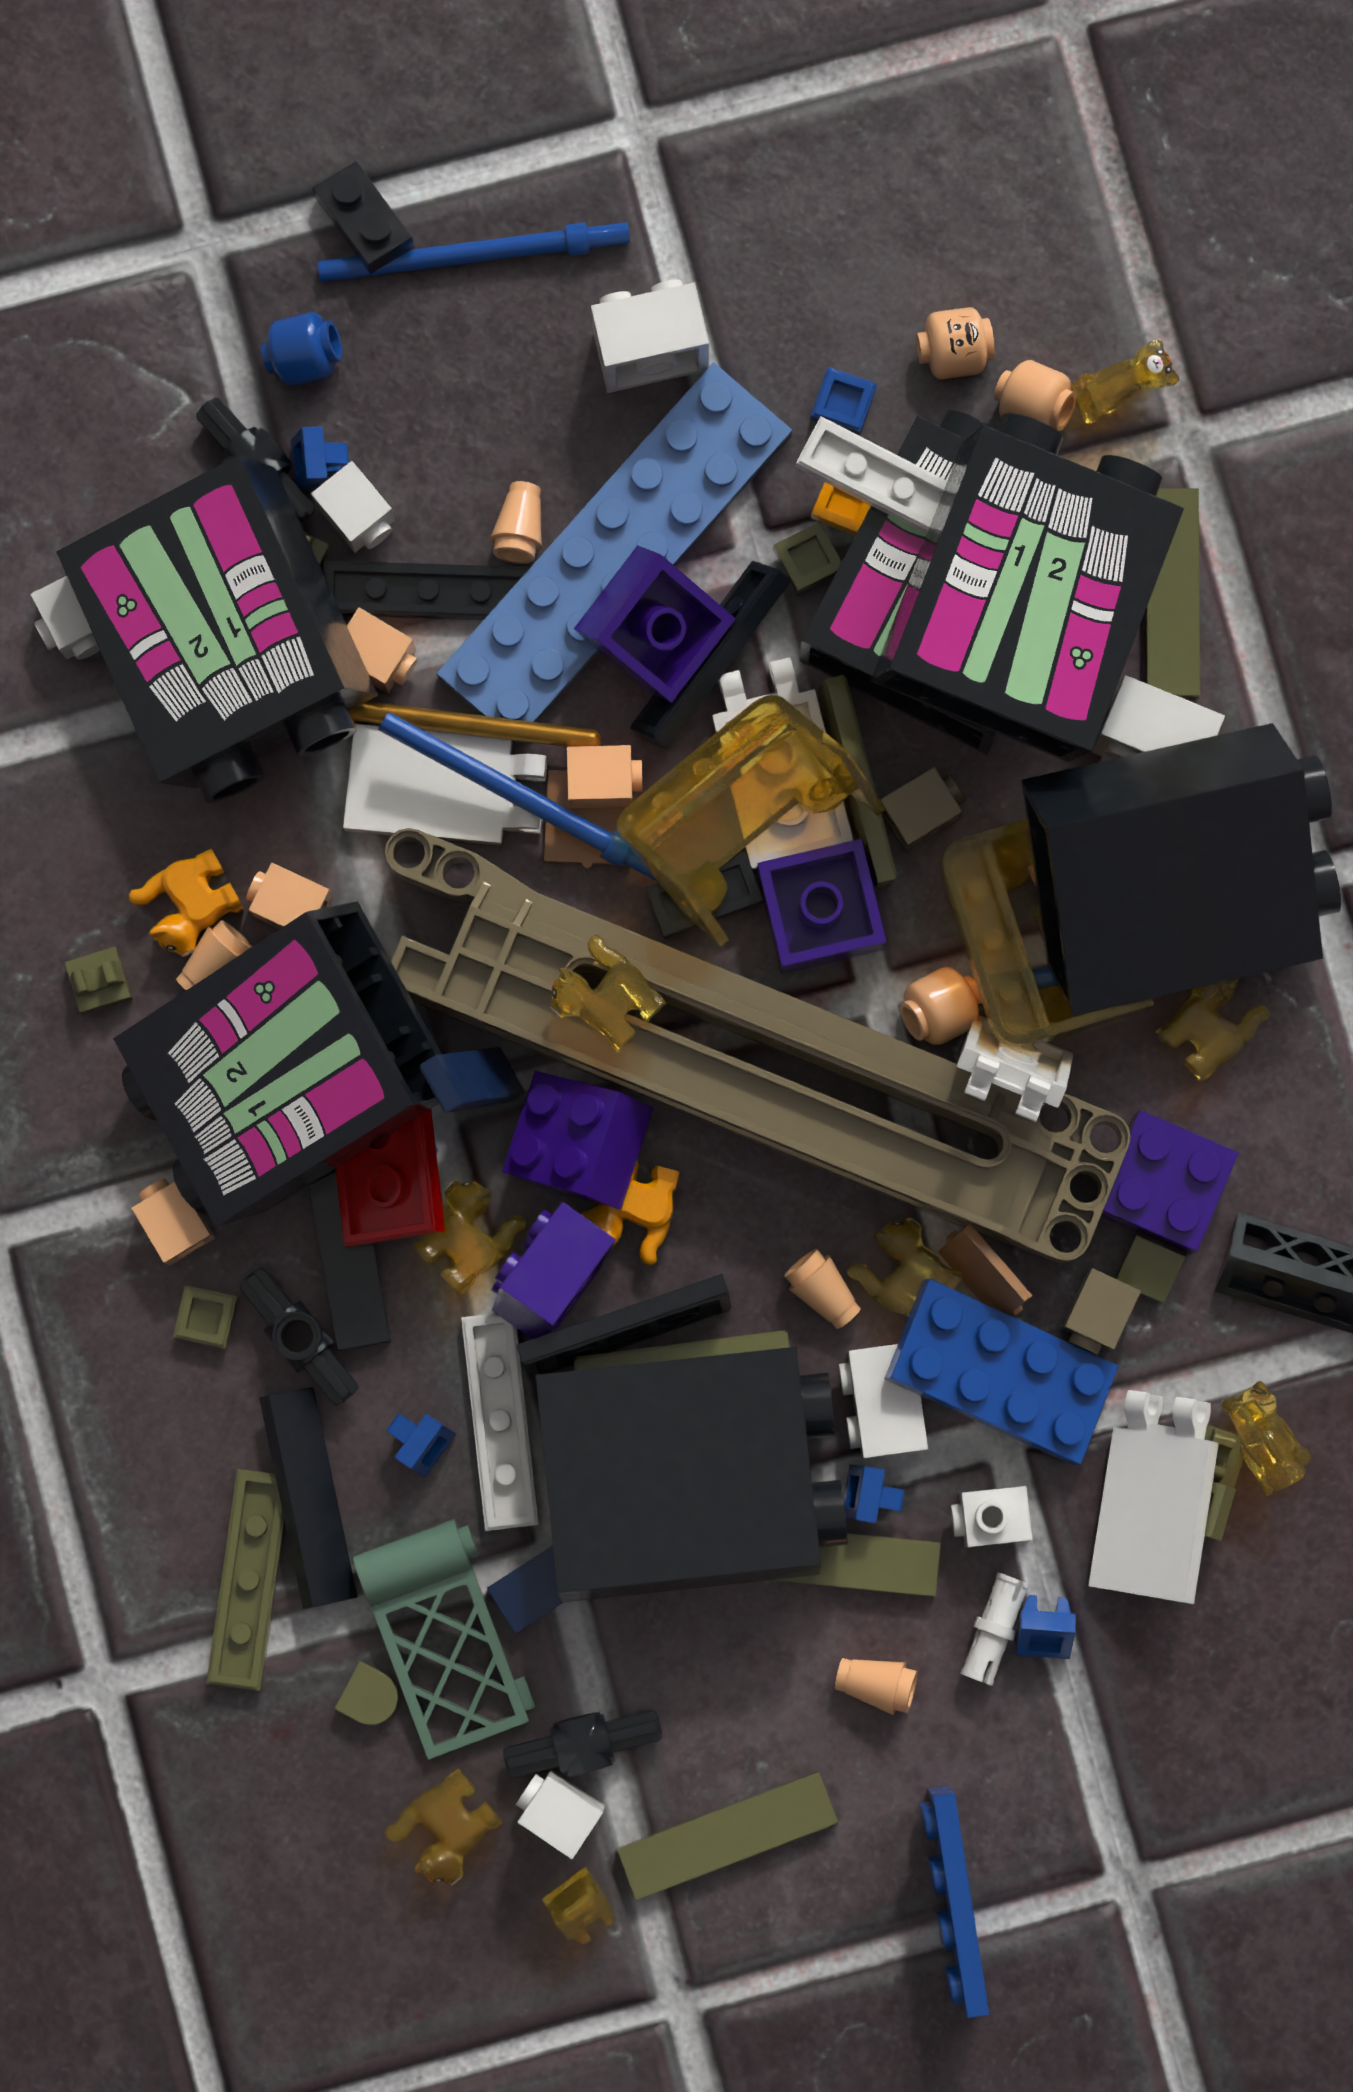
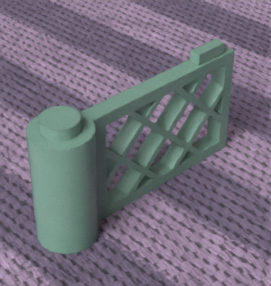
M455 1519L353 1556L361 1586L372 1608L428 1760L529 1722V1717L526 1711L536 1707L525 1676L517 1679L513 1677L470 1559L479 1556V1552L469 1525L459 1528ZM467 1584L474 1606L466 1624L436 1611L446 1591ZM436 1596L431 1609L417 1603ZM407 1606L427 1615L415 1643L393 1633L387 1617L388 1613ZM477 1614L485 1633L471 1627ZM433 1618L462 1631L450 1659L420 1646ZM467 1634L489 1643L493 1656L484 1674L455 1662ZM398 1645L411 1650L406 1663L403 1660ZM417 1653L446 1666L434 1694L412 1684L408 1672ZM495 1665L498 1667L503 1683L490 1678ZM451 1669L480 1681L468 1709L440 1697ZM486 1685L508 1694L514 1714L493 1721L474 1712ZM417 1695L430 1701L425 1713L422 1711ZM435 1704L464 1716L457 1735L438 1743H434L427 1724ZM470 1720L483 1725L465 1732Z

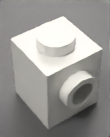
M353 461L349 462L311 493L316 507L354 553L364 545L367 549L374 548L392 532V528L389 526L395 521L392 508Z
M67 576L31 593L42 616L34 624L48 650L58 647L66 660L73 656H76L78 660L85 659L100 651Z
M1026 1486L959 1493L960 1504L950 1506L954 1537L964 1536L965 1547L1033 1540Z

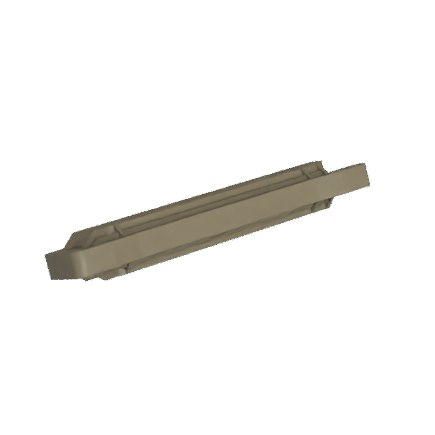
M412 828L401 829L392 834L387 841L385 857L395 877L452 902H472L450 955L404 936L401 937L391 963L414 1003L963 1228L971 1224L980 1235L1025 1250L1049 1261L1061 1264L1072 1262L1084 1254L1088 1248L1130 1143L1129 1127L1118 1115L1064 1093L1059 1106L1067 1113L1068 1125L1062 1132H1050L1041 1124L1040 1113L1036 1122L1015 1114L1022 1096L993 1083H991L985 1101L965 1094L964 1091L971 1072L956 1067V1063L539 894L480 855L423 831ZM405 844H418L425 850L423 861L414 868H404L396 862L397 852ZM463 863L473 868L475 872L474 878L464 888H452L445 882L446 872L454 864ZM586 975L595 976L982 1134L990 1138L996 1145V1157L989 1160L978 1158L582 996L573 990V985L577 979ZM554 982H555V983L557 982V987H556L557 1000H556V1001H554V999H553V994H552L553 991H552V987H551ZM550 1006H551L553 1009H555V1010L560 1014L561 1017L557 1016V1015L551 1010ZM1043 1102L1041 1109L1049 1104ZM1107 1125L1115 1131L1118 1143L1113 1152L1103 1153L1093 1147L1090 1141V1133L1093 1127ZM1085 1174L1095 1180L1098 1193L1093 1202L1083 1203L1073 1197L1070 1191V1182L1075 1175ZM1063 1223L1074 1228L1078 1236V1243L1074 1251L1063 1253L1052 1246L1049 1236L1054 1225Z

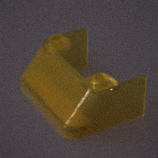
M770 695L750 704L628 805L618 818L617 830L627 845L680 909L716 943L722 946L729 939L710 913L719 906L727 892V881L718 870L797 803L810 813L829 812L837 808L851 794L877 816L886 809L849 751L784 698Z
M1027 819L960 838L944 851L940 860V874L991 1031L1000 1042L1012 1047H1021L1057 1041L1137 1017L1154 1005L1153 999L1150 998L1073 1016L1058 987L1054 986L1038 990L1007 894V890L1014 889L1026 881L1030 875L1027 867L1033 864L1032 855L1027 843L1030 840Z

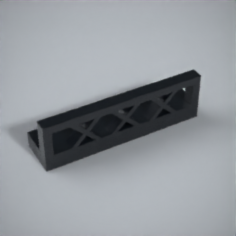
M1238 1212L1233 1222L1228 1252L1217 1276L1215 1292L1353 1334V1276L1347 1270L1353 1267V1247ZM1244 1234L1264 1239L1271 1248L1264 1251L1243 1244ZM1303 1251L1313 1254L1322 1264L1313 1266L1303 1263L1296 1253Z

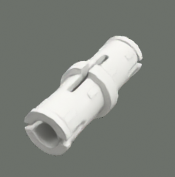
M997 1572L996 1580L982 1618L977 1616L973 1626L978 1629L960 1674L993 1686L994 1678L1008 1640L1014 1641L1017 1631L1012 1629L1030 1584Z

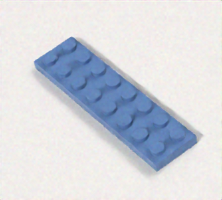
M713 362L436 673L437 677L482 716L537 722L599 652L597 648L577 633L574 627L636 546L639 545L659 553L676 566L792 435V429ZM513 741V743H514L515 745H517L518 742H519V741Z

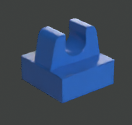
M302 427L290 440L294 483L302 491H315L327 479V474H336L343 468L342 466H346L349 463L347 444L324 442L323 427Z
M398 1413L386 1430L404 1444L395 1458L425 1478L456 1436L455 1432L427 1413L418 1425Z
M849 1464L843 1498L845 1517L876 1523L879 1508L901 1511L905 1490L883 1486L884 1469Z
M1029 1595L1027 1597L1024 1610L1021 1611L1016 1636V1655L1070 1659L1076 1633V1614L1071 1613L1069 1602L1066 1598L1058 1597L1056 1611L1047 1612L1037 1609V1595Z

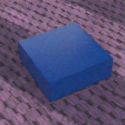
M828 367L810 420L818 422L820 416L860 436L877 388V383Z

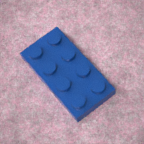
M926 1279L922 1282L884 1379L1071 1465H1081L1118 1365L939 1282Z
M949 1785L927 1789L929 1802L920 1803V1812L924 1835L927 1836V1840L935 1839L938 1856L928 1857L933 1890H935L936 1895L944 1894L946 1910L936 1913L941 1944L944 1945L945 1950L952 1949L955 1965L945 1966L949 1997L952 1999L953 2006L961 2004L967 2018L990 2015L955 1792Z

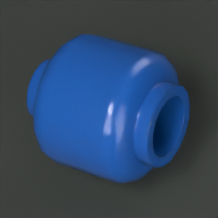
M306 312L274 321L268 330L267 342L261 344V356L266 370L270 374L276 373L279 379L287 386H299L332 376L336 369V362L341 361L343 357L342 343L335 324L331 320L325 321L316 312Z

